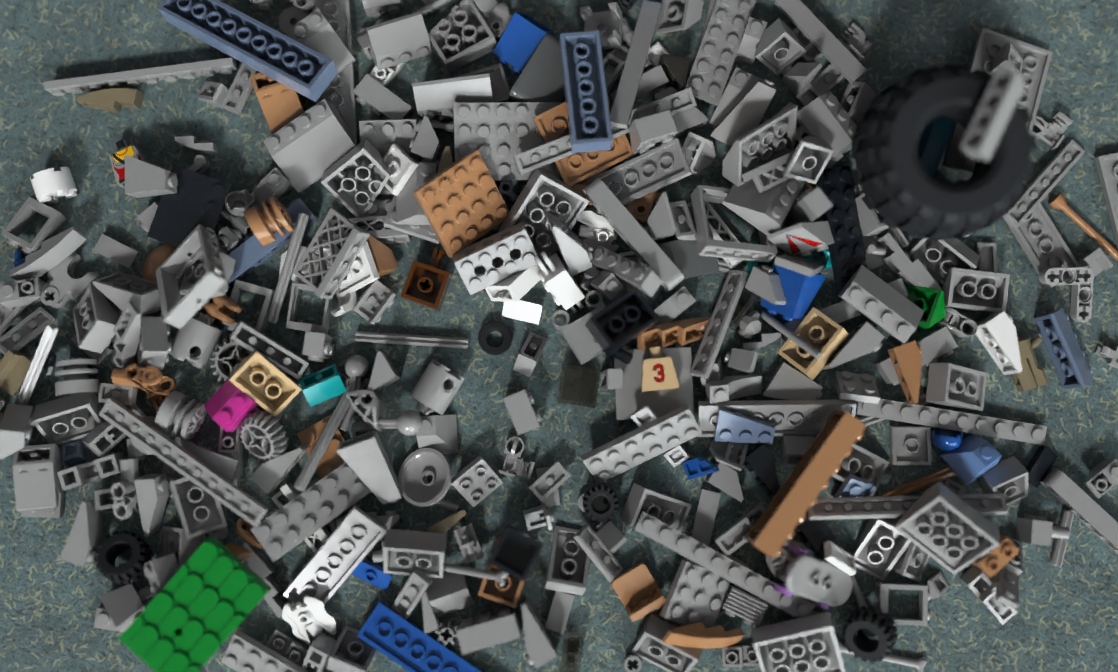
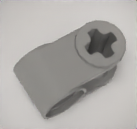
M945 307L946 316L938 321L936 326L939 328L947 326L950 333L960 338L975 335L978 329L976 322L952 308ZM964 324L967 325L969 329L968 333H965L963 331L962 327Z

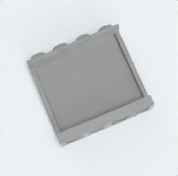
M675 344L674 348H661L662 358H672L680 388L641 392L642 361L650 359V350H640L637 346L636 349L629 350L628 346L621 348L633 354V359L627 365L614 358V369L623 370V388L615 389L616 420H632L630 414L645 404L652 408L660 417L688 404L694 416L693 378L689 373L692 367L691 347Z

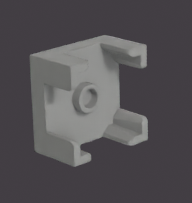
M617 2L608 3L610 10L593 13L589 6L580 7V17L584 21V32L599 31L601 50L622 47L623 12Z

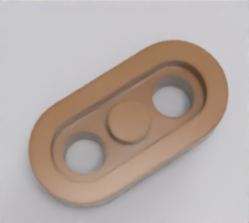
M242 517L239 518L235 525L236 534L253 546L263 548L251 531L255 526Z

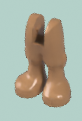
M225 293L223 296L211 297L214 302L212 303L208 300L197 311L201 313L207 312L210 317H215L228 324H234L235 319L230 315L233 311L240 313L242 309Z

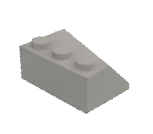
M462 0L458 5H455L451 9L452 12L428 33L430 42L448 75L494 50L497 45L493 33L472 0Z
M365 139L323 172L321 183L356 218L364 217L371 208L391 174L379 152Z

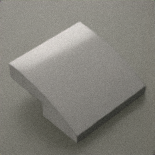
M685 200L669 203L676 226L675 234L677 239L696 240L691 203L686 204ZM707 219L709 239H711L712 232Z

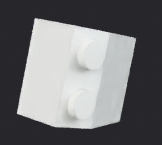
M1005 311L991 314L978 322V329L975 334L1002 373L1007 375L1022 372L1017 332L1012 317L1005 313Z

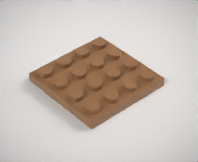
M607 96L608 108H609V116H610V113H611V110H612V104H611V102H610V100H609V98H608V96ZM566 102L533 117L544 144L569 135ZM623 134L613 138L611 150L575 153L553 162L562 182L572 186L633 156L632 148L626 135Z
M476 149L412 191L448 257L451 258L452 255L468 247L502 223L509 213V209L483 158Z

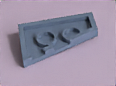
M722 406L718 407L714 441L773 444L775 425L773 423L755 417L749 418L743 416L740 412L728 411Z

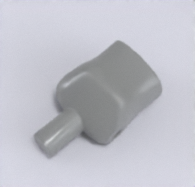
M226 209L221 211L220 215L230 221L233 229H239L246 237L253 234L245 216L233 215Z

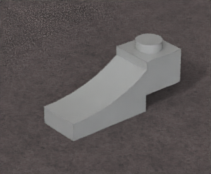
M759 373L722 377V380L706 381V401H709L710 404L725 403L745 396L762 394V376Z
M760 503L747 510L733 525L714 539L726 556H729L747 542L745 537L765 510Z
M975 565L960 577L964 584L1002 625L1017 613L1016 610L996 601V592L991 590L992 582Z

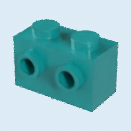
M336 364L299 379L301 389L311 407L347 392Z

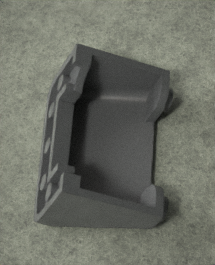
M550 33L544 36L509 94V102L563 101L565 92L559 39Z

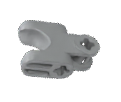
M74 251L57 266L48 271L47 277L52 281L41 291L40 300L43 304L54 308L64 306L70 299L77 303L89 283H93L94 280L102 277L98 272H88L82 278L76 279L74 269L81 259L79 254Z

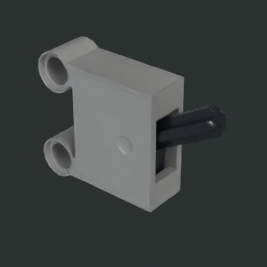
M591 290L586 294L585 304L591 312L571 324L569 314L564 310H557L552 316L553 326L560 330L581 365L604 352L585 326L591 316L606 307L603 303L602 294L597 290ZM591 297H597L599 299V302L597 304H591L589 302V299ZM563 316L566 318V322L558 324L556 318ZM621 348L610 355L627 365L633 359V354Z

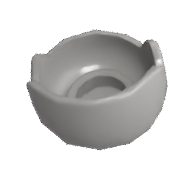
M246 189L232 191L225 197L226 209L236 216H244L243 211L255 205L254 193L250 194Z

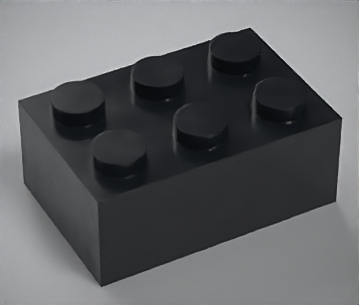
M636 287L591 316L585 326L606 355L610 356L652 328L660 318Z

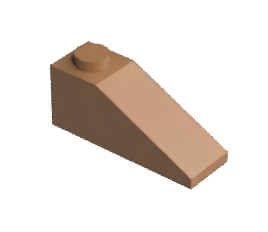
M914 340L888 349L908 404L918 403L922 350L920 345L916 344Z

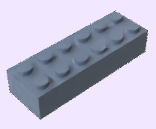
M599 31L562 33L559 39L571 152L611 150L613 140Z

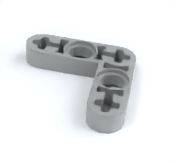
M1046 267L1039 272V281L1042 284L1072 285L1070 316L1073 321L1084 323L1091 318L1094 279L1092 269L1088 267ZM1065 271H1068L1069 278L1067 281L1063 279V274ZM1055 274L1056 278H1047V276ZM1077 274H1085V276L1079 278ZM1081 290H1084L1085 296L1081 300L1079 298V292Z

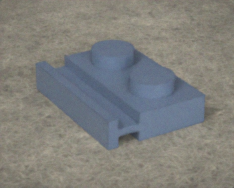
M849 474L833 498L869 497L876 486L874 482L869 483L863 478Z

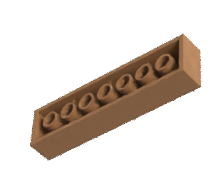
M835 410L745 539L772 559L778 556L783 550L782 545L786 539L789 540L795 533L794 528L805 519L807 515L805 512L817 502V495L829 485L831 475L837 473L841 468L843 458L850 455L855 441L862 438L866 425L847 411Z

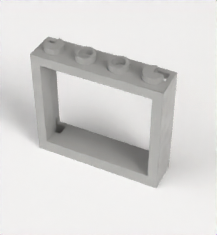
M698 185L690 195L698 255L769 263L778 254L777 245L769 241L767 235L760 230L758 232L761 245L709 239L704 202L722 204L731 189Z

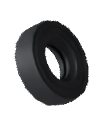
M492 321L486 323L480 329L478 342L486 353L500 355L511 346L512 334L504 323ZM492 331H498L502 334L503 339L499 345L494 346L488 342V335Z

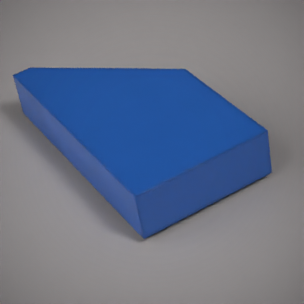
M702 456L693 457L682 462L688 480L720 470L719 467Z

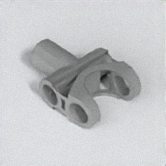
M137 457L119 460L121 482L114 483L111 487V494L114 496L113 512L118 519L129 518L132 515L133 509L140 514L137 495L133 494L136 493L134 480L140 477ZM124 497L129 498L131 501L125 502ZM121 506H123L126 510L125 515H123L120 511Z

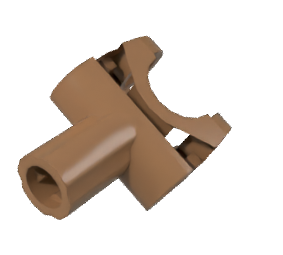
M131 364L127 368L116 367L111 374L113 384L139 387L149 394L155 392L160 395H169L175 391L177 386L175 380L168 376H163L162 372L153 366L142 368L137 364ZM171 382V387L164 391V386Z

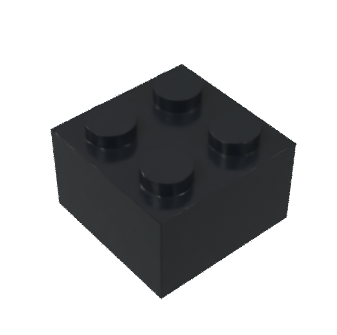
M508 524L488 562L524 582L543 547V543Z

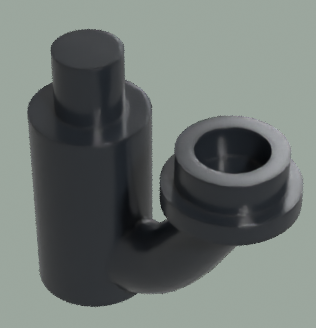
M498 181L496 186L500 194L509 195V202L513 206L520 193L513 190L510 181Z

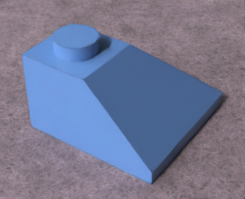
M972 434L962 439L960 447L955 450L945 451L940 455L942 460L966 486L997 465L1002 456L987 440Z

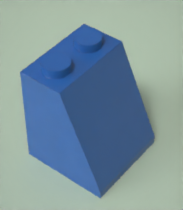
M515 12L493 53L497 55L496 58L505 64L508 62L513 66L512 69L521 74L547 33L554 36L555 32L526 13Z
M774 263L772 269L780 277L786 304L774 305L762 298L760 305L767 308L766 311L769 313L782 314L783 319L789 321L802 319L824 282L826 275L818 273L809 277Z

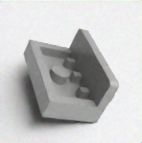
M378 280L370 283L352 310L374 325L382 319L385 309L394 303L396 293Z

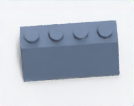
M1063 308L1033 318L1064 389L1084 387L1093 381V371L1084 358L1085 353L1079 347L1076 340L1077 335L1071 329L1068 322L1069 317L1063 311Z

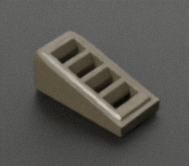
M466 508L430 525L428 530L431 533L445 534L468 511Z

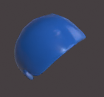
M936 428L932 431L931 442L941 450H955L962 443V432Z

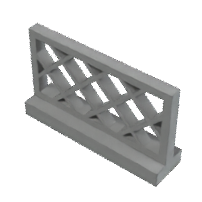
M330 208L293 273L316 291L315 294L319 298L332 299L370 234L357 227L336 209ZM335 215L338 219V226L332 227L331 220ZM350 227L352 231L350 235L345 238L344 228ZM339 229L340 239L333 240L332 231ZM327 232L329 242L322 244L321 237ZM341 243V250L338 254H335L334 244ZM329 246L330 256L324 257L323 247ZM318 248L319 258L313 260L312 252ZM331 259L332 265L329 270H326L324 260ZM320 262L321 272L314 273L313 263ZM305 265L309 267V275L301 273ZM321 275L322 282L318 287L316 285L315 276Z

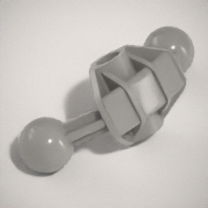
M362 355L350 356L345 362L344 369L350 377L349 392L346 393V398L352 404L351 407L362 416V419L367 424L374 426L377 431L382 429H398L405 435L416 434L422 426L420 415L413 410H406L398 417H386V405L373 391L361 390L362 378L369 371L368 360Z

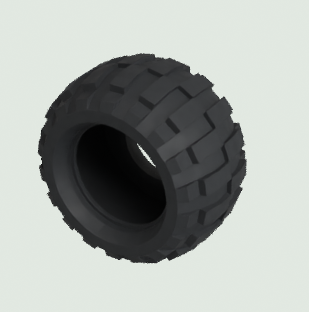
M947 64L942 68H939V66L921 68L907 76L901 77L884 89L871 102L869 109L863 113L856 128V132H858L857 139L852 143L851 158L856 160V169L852 171L855 185L860 184L865 193V196L861 199L868 209H876L881 215L879 220L890 228H899L903 230V234L918 239L947 240L971 235L982 228L990 227L1006 214L1005 210L1012 208L1025 191L1021 189L1023 187L1022 183L1028 182L1032 178L1035 163H1032L1033 160L1030 159V153L1037 149L1036 134H1029L1027 122L1032 120L1027 107L1020 109L1016 104L989 162L975 159L973 174L969 180L959 184L939 182L930 177L919 162L917 145L919 136L925 126L933 119L944 115L955 120L967 132L991 83L993 74L982 69L971 72L967 70V65Z

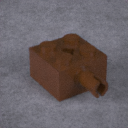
M434 248L429 264L413 260L400 296L401 298L440 311L452 278L449 272L440 269L445 255L444 251H438V249ZM429 282L431 287L425 290L422 286L423 284L427 285Z

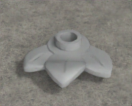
M499 3L493 8L488 20L484 19L495 38L502 37L513 14L509 15V9L505 3Z

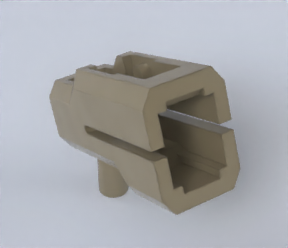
M1022 336L1017 337L1022 364V372L1012 374L1017 391H1027L1036 388V386L1040 387L1049 384L1044 368L1037 364L1033 350L1043 341L1041 337L1036 336L1031 341L1029 339L1023 340Z

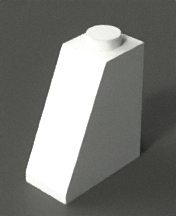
M538 264L485 288L491 301L518 302L541 280L538 276L540 273L537 267Z

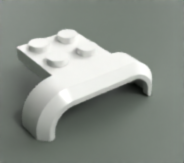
M322 239V244L329 242L328 240ZM365 242L336 291L338 307L331 311V314L335 317L341 316L355 307L357 299L355 291L380 278L368 242ZM334 244L335 254H338L340 249ZM329 246L323 247L324 257L330 256ZM318 248L314 249L312 254H318ZM331 259L324 260L328 270L332 265Z

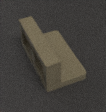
M8 350L0 361V387L8 394L14 396L21 388L32 360L20 351Z

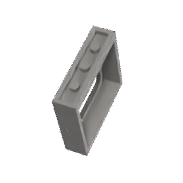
M200 224L156 270L163 321L179 329L226 282L216 233L211 228H206ZM203 255L206 273L181 299L178 281L195 261Z

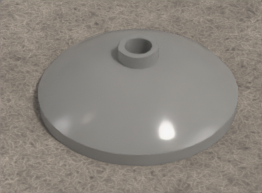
M421 448L412 452L402 463L398 475L400 491L405 500L420 507L431 506L440 501L447 493L451 483L450 463L441 452L432 448Z

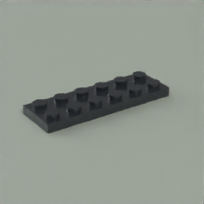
M849 166L825 168L817 181V187L821 189L833 205L823 214V220L828 221L835 242L828 245L835 284L848 282L861 265L868 269Z

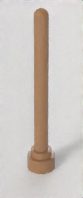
M1061 193L1056 194L1049 201L1048 204L1053 209H1061L1118 261V251L1067 205L1066 198Z

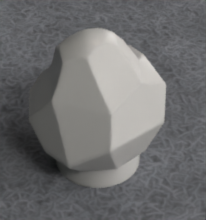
M753 310L740 319L738 322L740 327L738 333L748 339H752L753 335H757L761 331L760 313Z

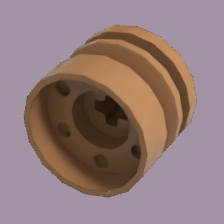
M274 195L269 197L271 206L265 199L262 200L263 211L256 205L243 211L251 230L263 246L276 241L274 231H277L284 237L286 233L283 226L289 233L294 231L288 211Z

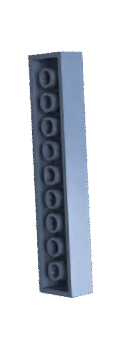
M164 0L158 7L166 22L315 102L338 74L332 59L219 0Z

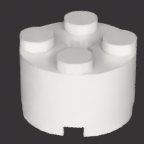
M60 167L61 171H55L54 168L42 170L33 174V177H30L36 198L40 203L55 204L59 202L61 197L65 196L68 199L77 196V188L69 167Z

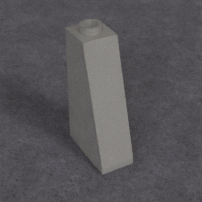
M766 78L764 80L759 79L714 128L710 137L732 147L738 138L758 127L776 92L777 87L774 86L775 83Z
M376 430L339 443L338 454L383 505L395 503L402 498L398 478Z

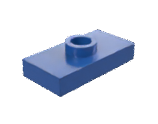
M363 558L351 573L385 591L389 587L394 575L384 573V567L366 558Z

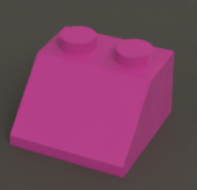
M228 379L204 407L211 418L226 432H234L243 419L259 404Z

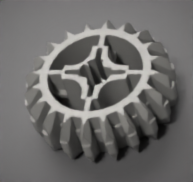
M223 339L224 345L218 343L219 351L213 350L216 357L210 358V360L215 361V364L210 365V367L216 369L213 375H219L217 379L219 382L224 380L225 383L229 379L223 363L229 365L231 372L238 364L229 361H242L244 359L243 346L231 339L230 341ZM235 347L231 356L225 357L226 353ZM246 349L249 355L253 353L250 350Z
M260 411L254 412L246 416L240 423L241 426L238 428L240 431L238 435L242 438L240 442L245 445L244 449H247L249 454L254 455V459L259 458L261 462H267L278 458L287 451L286 448L289 446L287 443L289 438L285 436L287 432L283 430V425H280L278 419L275 420L272 414L268 415L266 411L263 413Z

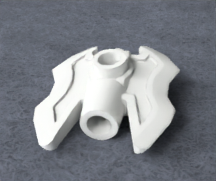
M583 211L577 220L586 224L580 225L579 237H583L580 238V241L584 240L587 248L592 252L597 245L615 252L619 245L611 243L617 238V234H615L611 225L603 216L597 215L593 211Z
M305 596L304 602H297L294 608L291 607L292 604L287 603L282 610V619L291 625L293 634L307 644H311L309 632L312 636L320 634L323 628L331 635H335L337 632L335 619L327 614L324 609V603L315 598Z

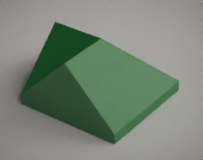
M914 285L907 286L909 296L906 298L924 311L918 324V329H928L946 316L944 291Z

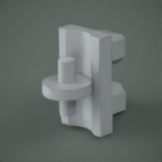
M472 523L453 530L465 564L484 557Z

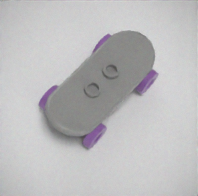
M789 544L788 550L795 552L794 557H787V560L791 562L788 564L785 576L781 575L779 578L784 581L783 586L775 583L773 590L790 597L796 594L810 599L809 602L825 609H829V606L836 607L845 603L850 597L853 588L851 576L827 560L822 561L808 555L809 551Z

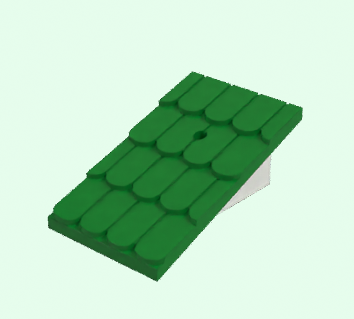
M211 535L178 570L142 613L138 615L119 637V640L127 645L139 658H142L155 672H199L272 587Z

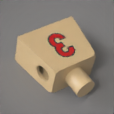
M661 346L649 348L650 359L642 361L641 392L680 388L672 358H662Z

